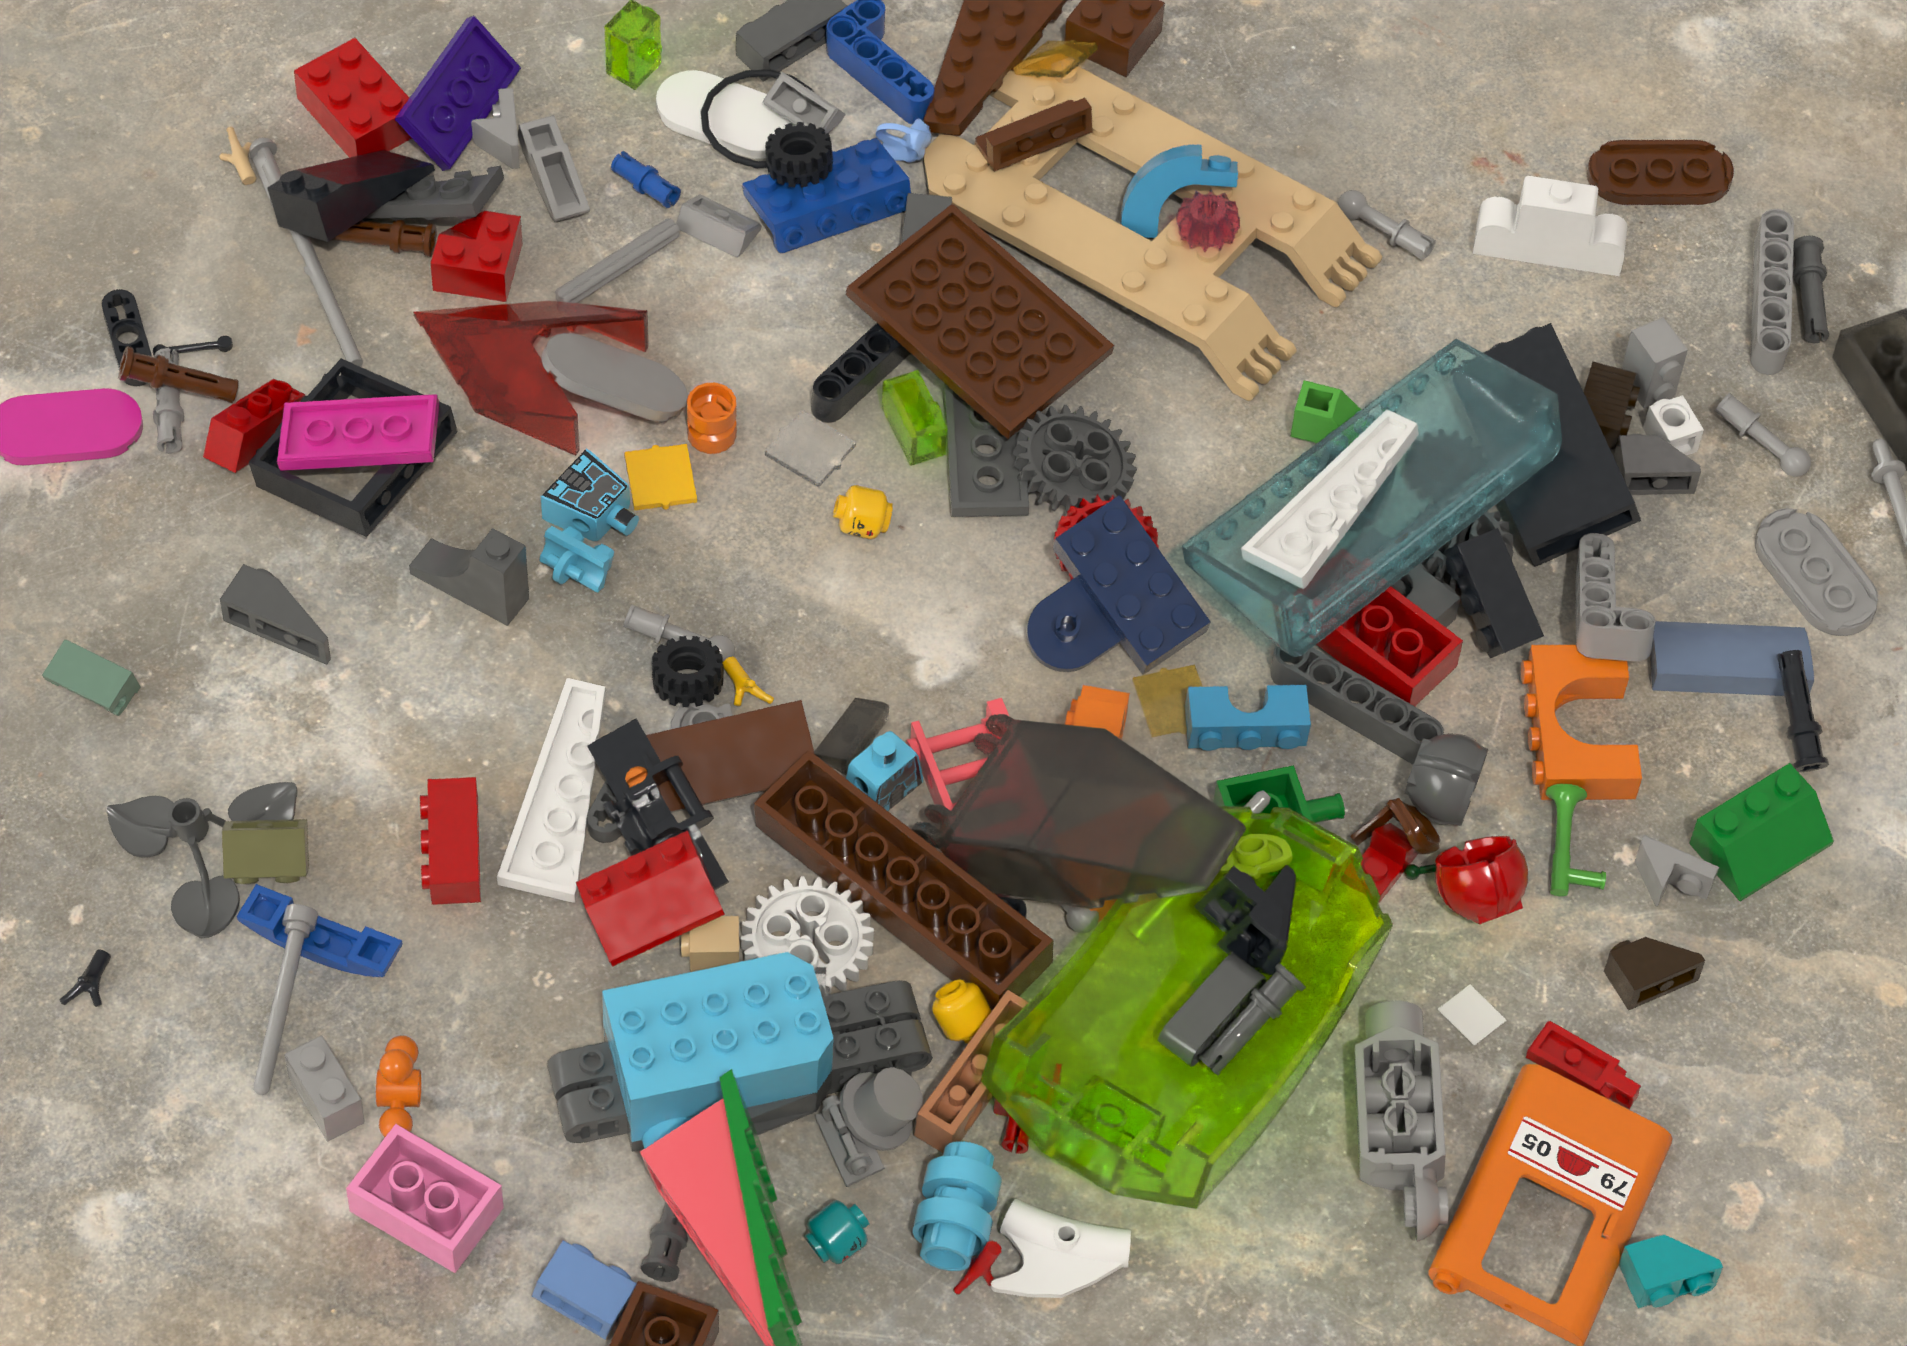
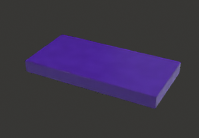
M475 16L468 17L395 117V120L442 171L451 169L473 137L472 120L486 119L492 110V104H496L499 100L498 89H506L521 67Z

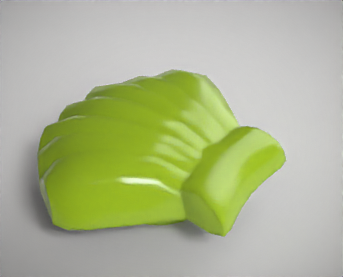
M1249 834L1223 844L1227 863L1220 870L1225 874L1235 866L1238 870L1256 880L1260 878L1261 874L1283 869L1285 865L1291 863L1293 856L1290 846L1285 839L1268 834Z

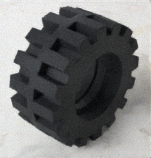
M797 122V126H792L791 123L785 124V129L778 127L774 130L775 134L770 133L765 149L767 169L773 180L777 179L778 183L782 185L787 182L789 187H795L796 184H801V187H808L807 183L811 182L815 185L819 183V178L825 179L828 177V172H831L833 168V152L830 135L828 133L825 134V129L822 127L816 129V124L809 123L808 126H804V122Z
M679 636V641H675L672 638L667 640V646L661 644L657 648V653L654 652L652 657V678L656 694L659 693V697L663 701L669 699L670 705L676 706L678 703H682V707L687 708L690 707V703H695L697 707L703 705V700L712 701L714 694L719 695L721 692V686H723L724 681L723 658L719 648L716 645L712 647L711 641L707 639L701 642L698 636H693L692 640H687L686 636ZM684 669H694L698 671L691 674L678 673V671Z

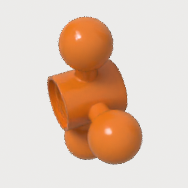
M396 1036L388 1042L377 1071L376 1105L377 1107H390L381 1115L379 1120V1129L384 1137L387 1136L395 1124L411 1132L413 1121L410 1114L404 1109L405 1107H420L421 1070L413 1069V1064L418 1058V1046L413 1039L407 1036Z

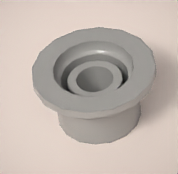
M894 1067L884 1068L878 1074L872 1072L859 1073L844 1084L840 1094V1111L846 1126L859 1141L870 1148L881 1151L896 1149L908 1140L913 1128V1119L917 1117V1113L923 1106V1095L919 1085L912 1076Z

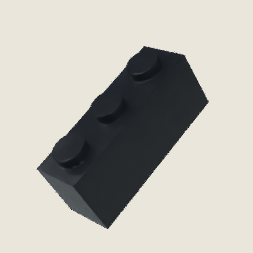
M1498 528L1444 551L1447 556V570L1451 577L1458 582L1462 592V605L1467 614L1472 615L1478 629L1476 632L1478 643L1488 653L1489 658L1501 655L1544 636Z

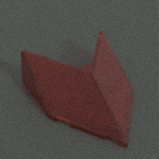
M548 300L413 312L414 318L420 327L423 326L430 337V343L453 379L468 396L469 404L475 413L575 456L580 451L578 414L558 383L555 382L550 372L548 374L544 369L541 357L533 347L537 337L540 335L548 339L551 334V328L566 327L567 330L574 332L577 326H584L643 352H646L649 347L648 310Z

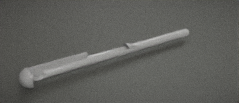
M258 138L251 144L249 155L253 160L271 202L267 187L280 180L282 175L274 158L277 146L269 138ZM290 230L297 249L305 261L304 271L311 278L346 361L361 366L363 360L309 236Z

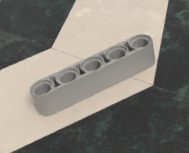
M1781 209L1765 211L1761 217L1754 242L1751 364L1756 371L1765 375H1774L1783 369L1791 343L1794 221L1789 213Z

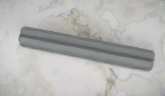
M671 218L660 222L556 289V300L563 308H570L678 238L680 235L679 226Z

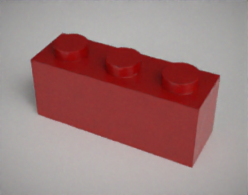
M476 777L427 779L428 795H420L421 820L428 819V830H421L422 854H429V865H421L422 889H430L432 905L481 902Z

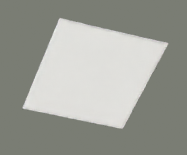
M1470 984L1438 1008L1473 1045H1476L1507 1021Z

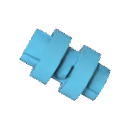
M962 1141L949 1143L944 1148L943 1156L932 1159L927 1165L922 1186V1193L926 1199L918 1205L912 1233L916 1240L922 1244L921 1258L933 1267L947 1271L965 1270L970 1266L972 1256L978 1255L987 1242H989L993 1224L989 1212L993 1211L997 1206L1002 1179L1000 1174L992 1168L994 1156L989 1150L980 1145Z

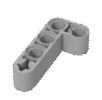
M1590 533L1584 535L1580 539L1575 571L1577 650L1582 655L1590 658L1622 661L1645 660L1651 654L1656 623L1655 617L1643 609L1616 607L1614 542L1604 534Z

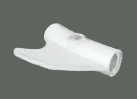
M1015 1199L1004 1217L1000 1233L1005 1235L1019 1251L1023 1259V1266L1015 1273L993 1280L991 1289L994 1292L1024 1297L1063 1298L1097 1283L1122 1267L1128 1268L1131 1230L1070 1219Z

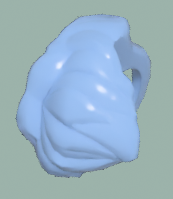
M916 119L910 128L896 123H884L879 125L876 130V137L883 142L882 145L895 161H905L907 163L923 159L925 149L932 139L929 126L921 119ZM885 130H898L906 134L901 139L890 135Z

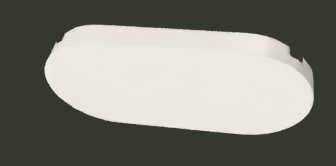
M696 70L682 71L668 77L660 85L656 95L657 111L661 116L662 122L675 132L711 144L703 133L700 111L708 92L724 78ZM735 82L728 84L714 97L708 111L709 127L719 144L733 153L752 159L766 158L765 144L770 133L775 134V129L778 127L785 129V124L789 123L792 126L796 125L762 103L767 95L766 93Z

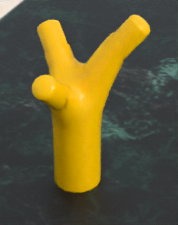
M728 657L724 660L723 668L735 685V706H741L745 692H749L768 704H772L774 698L755 684V681L747 675L735 657Z

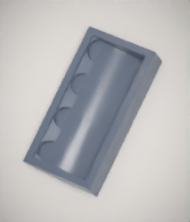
M1656 621L1650 654L1652 690L1785 696L1777 655L1779 653L1783 654L1782 652L1801 650L1810 693L1814 683V670L1805 627Z

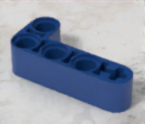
M856 0L834 15L828 21L826 28V52L829 58L907 123L913 124L916 119L924 121L928 106L934 97V86L929 79L881 40L885 33L886 8L883 1Z

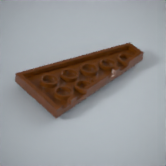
M964 0L934 88L933 100L928 106L923 121L929 126L932 133L960 136L983 109V102L992 91L997 92L1003 85V78L1009 70L1014 71L1042 38V31L1051 20L1056 21L1062 14V7L1068 0Z

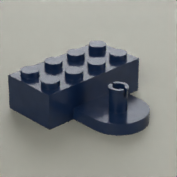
M1119 495L1055 538L1053 550L1074 579L1044 598L1033 609L1027 625V642L1032 654L1041 664L1059 672H1073L1083 669L1121 644L1144 675L1206 633L1211 621Z

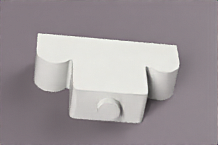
M1526 176L1519 204L1516 205L1511 200L1503 197H1491L1482 202L1476 225L1473 254L1620 276L1625 255L1628 227L1627 222L1618 215L1601 214L1595 217L1598 187Z

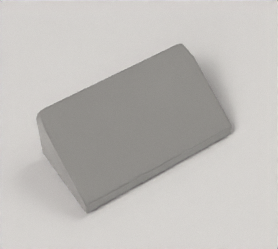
M783 72L762 101V103L795 125H797V122H804V126H808L809 123L816 124V129L822 127L825 129V134L837 126L846 115L837 107Z
M701 194L682 204L676 223L680 231L734 257H739L746 250L762 227L759 222Z

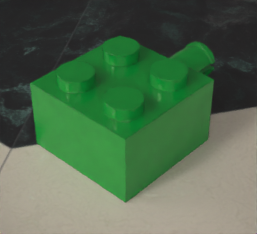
M1294 765L1216 781L1213 809L1220 830L1224 829L1257 792L1263 790L1271 797L1269 804L1238 837L1249 834H1268L1285 839L1292 852V861L1312 858L1317 834L1314 823L1344 819L1345 808L1340 793L1311 800L1305 799Z

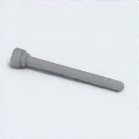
M287 905L282 924L285 926V933L288 937L253 1085L254 1091L259 1095H265L270 1090L304 938H308L310 932L315 930L318 912L305 905Z

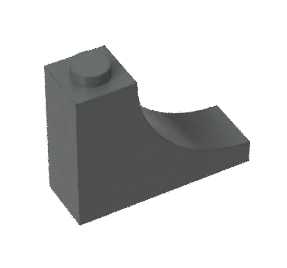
M493 528L475 550L451 547L431 538L409 565L411 575L506 626L510 624L529 600L526 546Z

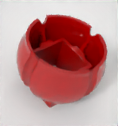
M1509 836L1478 838L1465 842L1463 850L1453 846L1436 857L1435 882L1438 893L1444 903L1459 915L1480 925L1523 908L1521 898L1528 884V866L1525 855L1518 847L1516 839L1511 840Z

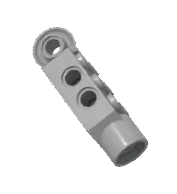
M1385 1001L1373 1005L1366 1011V1040L1355 1045L1354 1073L1360 1180L1373 1187H1381L1387 1190H1404L1405 1227H1415L1416 1242L1434 1233L1439 1225H1448L1447 1187L1437 1186V1182L1444 1178L1446 1155L1439 1043L1424 1037L1423 1012L1419 1006L1406 1001Z

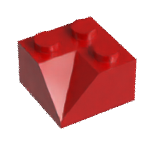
M482 211L476 217L466 219L441 232L438 235L431 260L433 291L507 302L523 244L521 216Z

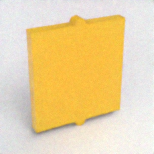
M687 444L665 447L653 445L650 449L624 452L634 511L658 507L667 510L670 506L697 503Z

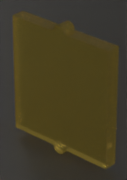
M1048 40L1014 67V73L1016 75L1036 76V78L1042 76L1064 78L1098 50L1097 43L1076 42V40Z
M1195 664L1171 670L1161 668L1160 672L1133 677L1132 682L1151 737L1176 732L1186 734L1185 701L1188 687H1203Z

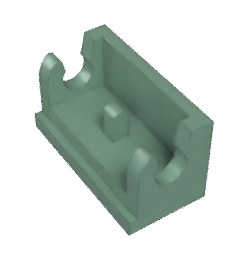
M66 639L42 674L43 678L52 684L62 686L104 707L105 710L117 716L121 715L134 694L141 688L131 671Z

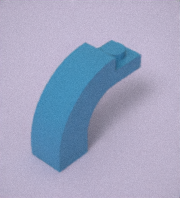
M1183 145L1154 156L1138 170L1129 183L1123 199L1120 224L1145 238H1155L1158 235L1159 215L1162 205L1174 191L1188 185L1237 187L1238 163L1231 161L1229 157L1220 155L1210 156L1209 159H1202V145Z

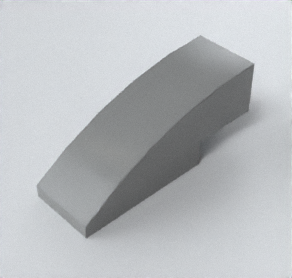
M552 115L519 124L517 136L540 195L553 221L556 222L589 213L590 208L567 143L563 142L555 116Z

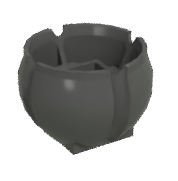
M1448 733L1428 740L1423 738L1407 781L1405 794L1409 796L1416 809L1429 820L1442 825L1462 826L1471 802L1472 792L1475 791L1489 748L1483 747L1475 739L1462 734Z

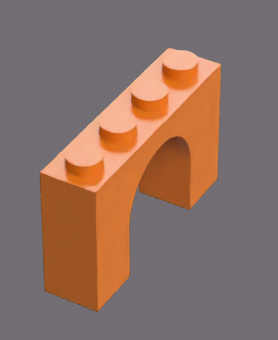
M1531 645L1528 660H1522L1521 682L1522 684H1528L1529 693L1525 694L1524 709L1525 716L1532 717L1533 727H1529L1528 745L1530 751L1536 752L1537 760L1533 761L1532 781L1534 785H1539L1541 800H1552L1547 797L1546 789L1556 784H1572L1583 788L1587 792V797L1584 800L1636 799L1642 781L1638 745H1593L1583 743L1568 735L1561 728L1555 716V711L1559 707L1573 700L1623 699L1629 680L1627 661L1586 657L1577 650L1576 645Z

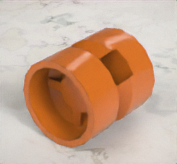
M711 382L698 385L689 393L687 398L688 440L698 451L707 454H717L728 450L734 444L737 437L736 397L732 390L723 384Z

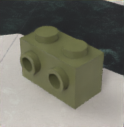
M307 819L225 821L222 829L224 879L234 878L235 883L251 884L258 882L259 878L275 877L276 882L292 883L299 881L300 877L307 876L309 869Z

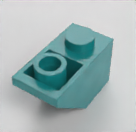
M1665 1234L1626 1245L1619 1262V1267L1637 1308L1649 1305L1655 1308L1663 1307L1673 1302L1676 1297L1689 1293L1692 1296L1706 1294L1714 1289L1723 1269L1719 1259Z

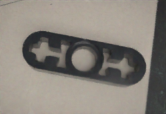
M122 289L107 293L103 297L101 304L118 369L127 346L133 347L134 352L152 356L134 295ZM122 305L126 318L119 320L115 307ZM126 332H133L138 335V338L132 343H122L118 340L119 336ZM130 378L124 381L130 386H143L147 384Z

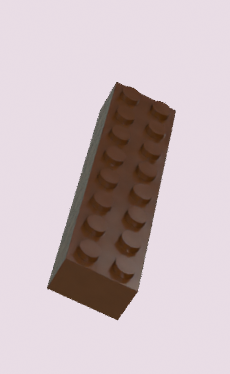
M810 750L799 758L754 802L757 828L831 885L834 881L837 882V891L841 894L846 890H850L851 902L862 900L865 913H870V916L950 980L961 979L965 983L977 984L991 1010L995 1008L1007 990L1020 997L1053 963L1054 940Z

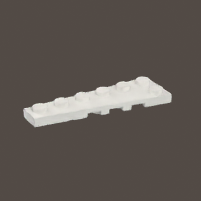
M1390 410L1383 412L1241 548L1243 560L1304 589L1419 435L1418 424Z
M570 678L566 679L497 875L498 885L575 903L578 892L576 882L580 878L587 829V814L590 808L596 761L587 745L600 738L606 696L605 686Z

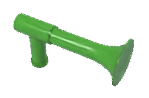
M1556 784L1548 787L1546 795L1554 800L1557 808L1555 852L1552 860L1550 893L1560 897L1568 895L1569 883L1598 887L1603 890L1606 882V872L1570 868L1573 812L1577 802L1583 801L1587 797V792L1583 788L1572 784Z

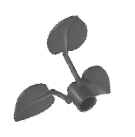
M277 782L249 789L232 801L228 808L229 818L231 821L294 820L297 786L293 782ZM146 796L123 804L107 806L109 825L116 840L125 851L133 856L143 858L156 856L166 848L168 837L174 838L177 835L182 841L189 844L201 876V881H189L178 888L171 901L172 915L182 929L201 939L212 937L224 930L237 913L240 901L239 891L231 878L224 879V875L209 880L198 842L202 841L208 832V821L223 827L226 820L212 814L209 808L202 811L198 802L191 798H183L173 802L163 796Z

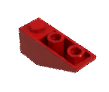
M275 379L270 380L211 418L203 457L234 473L238 472L249 464L251 458L256 454V450L267 442L275 433L278 425L282 423L284 404L300 402L305 397V394L292 388L287 382Z

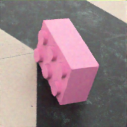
M397 1124L393 1126L346 1188L350 1212L454 1273L457 1272L504 1209L502 1186Z

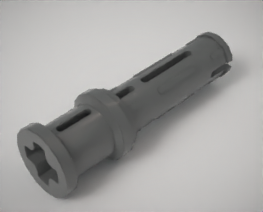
M1802 236L1794 240L1793 256L1795 257L1796 267L1793 270V277L1797 284L1800 285L1805 340L1810 343H1820L1819 332L1823 342L1829 338L1822 283L1827 276V269L1822 264L1821 258L1824 243L1822 239L1816 236Z
M1280 962L1275 966L1276 972L1260 989L1255 988L1251 992L1250 998L1252 1001L1208 1050L1199 1057L1216 1075L1219 1076L1224 1067L1270 1017L1272 1019L1279 1017L1282 1014L1281 1008L1297 991L1302 992L1306 988Z
M665 1203L660 1223L651 1229V1249L648 1258H645L641 1265V1270L646 1276L662 1282H671L678 1278V1259L681 1250L688 1243L686 1231L676 1217L673 1218L675 1215L667 1203Z

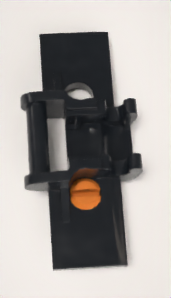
M637 718L587 745L618 801L615 803L612 800L607 801L603 807L609 818L615 820L626 840L624 845L631 856L688 830L706 866L714 889L717 890L729 883L699 830L708 825L714 819V816L710 810H705L681 768L683 762L680 756H673L661 762ZM670 780L690 815V818L680 823L676 821L658 789L659 785Z

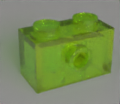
M630 0L604 26L606 74L636 90L662 64L660 15L652 8Z
M919 370L884 380L882 409L910 466L946 455L947 426L943 420L941 408L938 402H934Z

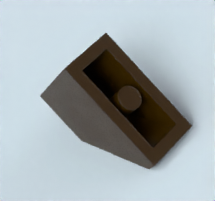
M1643 937L1634 942L1626 940L1614 946L1609 953L1604 973L1629 1011L1699 981L1705 959L1700 953Z

